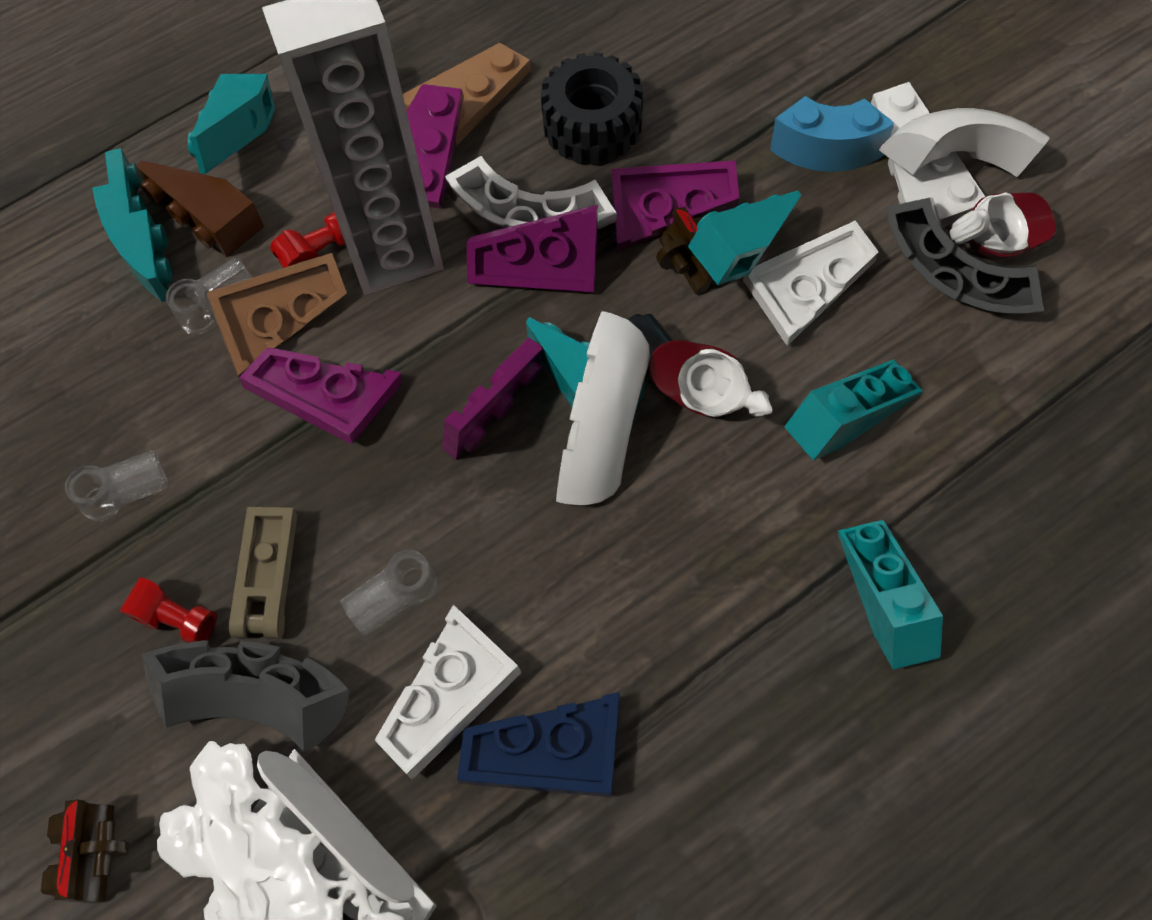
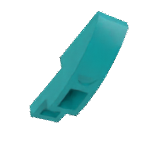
M121 148L106 151L105 158L109 184L92 188L101 223L109 239L135 278L161 302L170 301L168 283H172L174 278L170 263L166 257L164 258L163 249L169 248L164 227L162 224L155 225L141 195L138 193V188H141L140 184L143 180L135 166L136 163L130 164Z

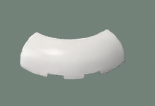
M956 108L926 114L908 122L896 131L881 146L879 151L912 175L925 164L940 158H946L950 152L967 151L972 158L992 163L1018 177L1045 146L1050 137L1033 126L1005 114L984 109Z
M482 156L445 176L454 192L465 204L482 218L500 228H507L599 204L598 229L617 221L616 211L596 180L564 191H546L544 195L532 194L519 190L517 185L498 175L485 162Z
M604 311L600 314L587 351V358L589 359L585 367L582 383L578 382L570 420L574 422L570 430L567 449L563 450L556 502L564 504L589 505L599 503L614 495L621 485L633 418L649 365V344L642 332L629 320Z

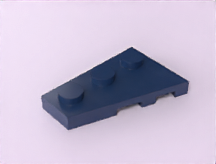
M620 692L603 695L601 699L580 704L574 702L557 706V709L529 716L523 714L464 728L457 781L459 784L611 798Z

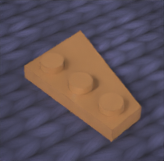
M498 43L422 83L462 89L464 100L455 145H458L531 72L530 60L502 43ZM422 84L403 93L406 111Z
M330 253L206 293L236 374L240 376L267 347L277 348L342 299L347 292L333 254Z

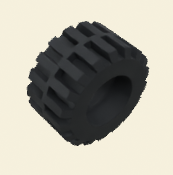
M594 52L593 56H586L585 53L577 54L576 59L572 60L568 57L562 60L561 67L554 66L549 71V77L544 78L541 91L543 129L545 137L548 138L549 145L552 149H559L560 156L565 159L572 156L573 162L580 164L584 160L590 161L591 165L599 164V160L603 159L611 162L616 160V154L619 153L624 156L628 153L630 145H635L639 139V133L642 131L643 86L640 85L639 75L632 73V66L627 62L620 64L619 58L613 55L606 58L603 57V53ZM599 107L601 109L585 110L584 108Z

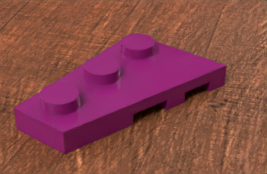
M422 84L407 109V115L429 207L442 209L447 185L445 176L449 174L464 94L460 88Z
M736 160L611 168L613 206L617 213V221L615 222L617 251L662 235L672 224V213L676 208L686 207L692 218L704 217L713 211L719 213L738 206L739 189Z
M599 204L469 237L467 241V283L594 292Z
M530 337L527 338L496 369L490 380L492 386L488 390L479 385L469 395V401L461 414L454 410L444 419L442 450L457 460L464 450L471 453L478 447L487 433L483 428L493 417L500 420L513 405L515 399L512 395L521 385L528 388L541 372L542 366L539 365L543 347Z
M267 347L240 376V380L244 389L352 445L402 384V374L392 370H385L384 374L364 371L363 365L346 362L345 367L320 362L317 356Z

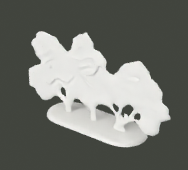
M209 741L189 767L196 805L194 807L182 805L170 812L163 813L160 817L159 827L161 835L157 839V851L160 858L179 872L183 878L197 876L213 879L214 891L209 897V903L203 909L205 920H343V905L350 892L356 895L351 903L355 907L359 906L357 920H365L368 915L372 920H405L402 916L389 911L384 913L373 912L368 899L367 889L380 898L393 903H406L414 896L413 884L398 862L306 769L289 757L277 752L264 751L258 756L257 768L262 779L270 788L260 789L253 778L252 757L245 744L229 743L220 747L215 741ZM261 799L267 804L257 814L251 812V805L254 801ZM284 804L311 831L310 834H301L299 830L285 827L279 819ZM320 842L351 872L347 880H328L317 871L313 863V851ZM340 887L343 890L338 899H333L328 896L330 889Z

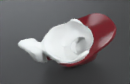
M1028 192L1000 193L981 198L971 212L955 221L950 230V238L957 244L969 243L972 249L983 256L1007 258L1027 252L1050 240L1055 234L1056 224L1051 208L1042 196Z
M674 340L660 345L650 356L649 373L655 386L666 396L696 414L707 417H719L737 411L742 407L749 409V414L755 417L772 413L769 395L765 391H753L743 366L734 355L721 348L691 341Z

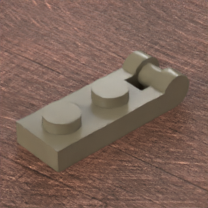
M247 507L229 619V632L233 638H248L250 633L263 634L266 639H281L285 630L284 610L298 516L294 508ZM266 602L264 614H252V603Z

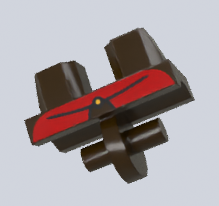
M686 207L676 208L672 213V224L663 232L659 239L663 247L657 253L656 260L662 269L676 268L679 274H683L696 295L706 293L713 278L688 247L698 230L697 224L703 217L692 218Z
M79 799L65 801L64 812L49 817L47 837L50 839L51 844L60 845L59 863L48 865L47 869L43 871L41 892L43 894L55 896L54 900L105 902L107 877L110 876L111 859L112 857L128 855L129 848L128 842L113 840L115 828L113 805L91 804Z

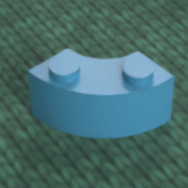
M805 96L775 118L770 151L785 161L806 169L825 172L857 169L871 164L885 155L879 149L890 138L894 122L865 98L851 105L834 107L819 104Z

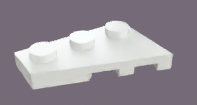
M855 220L755 266L751 273L743 278V281L788 346L876 261L878 250Z
M454 605L445 618L447 624L436 643L431 642L423 656L425 662L411 686L404 688L375 738L380 747L411 780L521 674L518 665Z

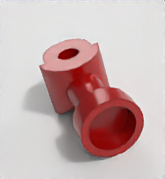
M335 212L324 218L325 227L304 236L294 230H284L282 234L271 242L270 251L277 258L282 268L319 257L317 252L333 241L338 246L346 244Z
M139 577L119 610L126 617L153 630H157L161 623L180 629L181 639L186 643L208 640L217 622L216 612L202 606H196L189 611L171 601L170 596L152 580Z

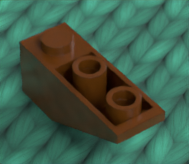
M143 160L135 165L144 180L140 186L146 195L156 204L161 201L165 203L167 211L178 224L184 226L188 223L193 228L192 231L197 239L208 249L214 246L223 255L228 257L264 227L254 203L226 179Z

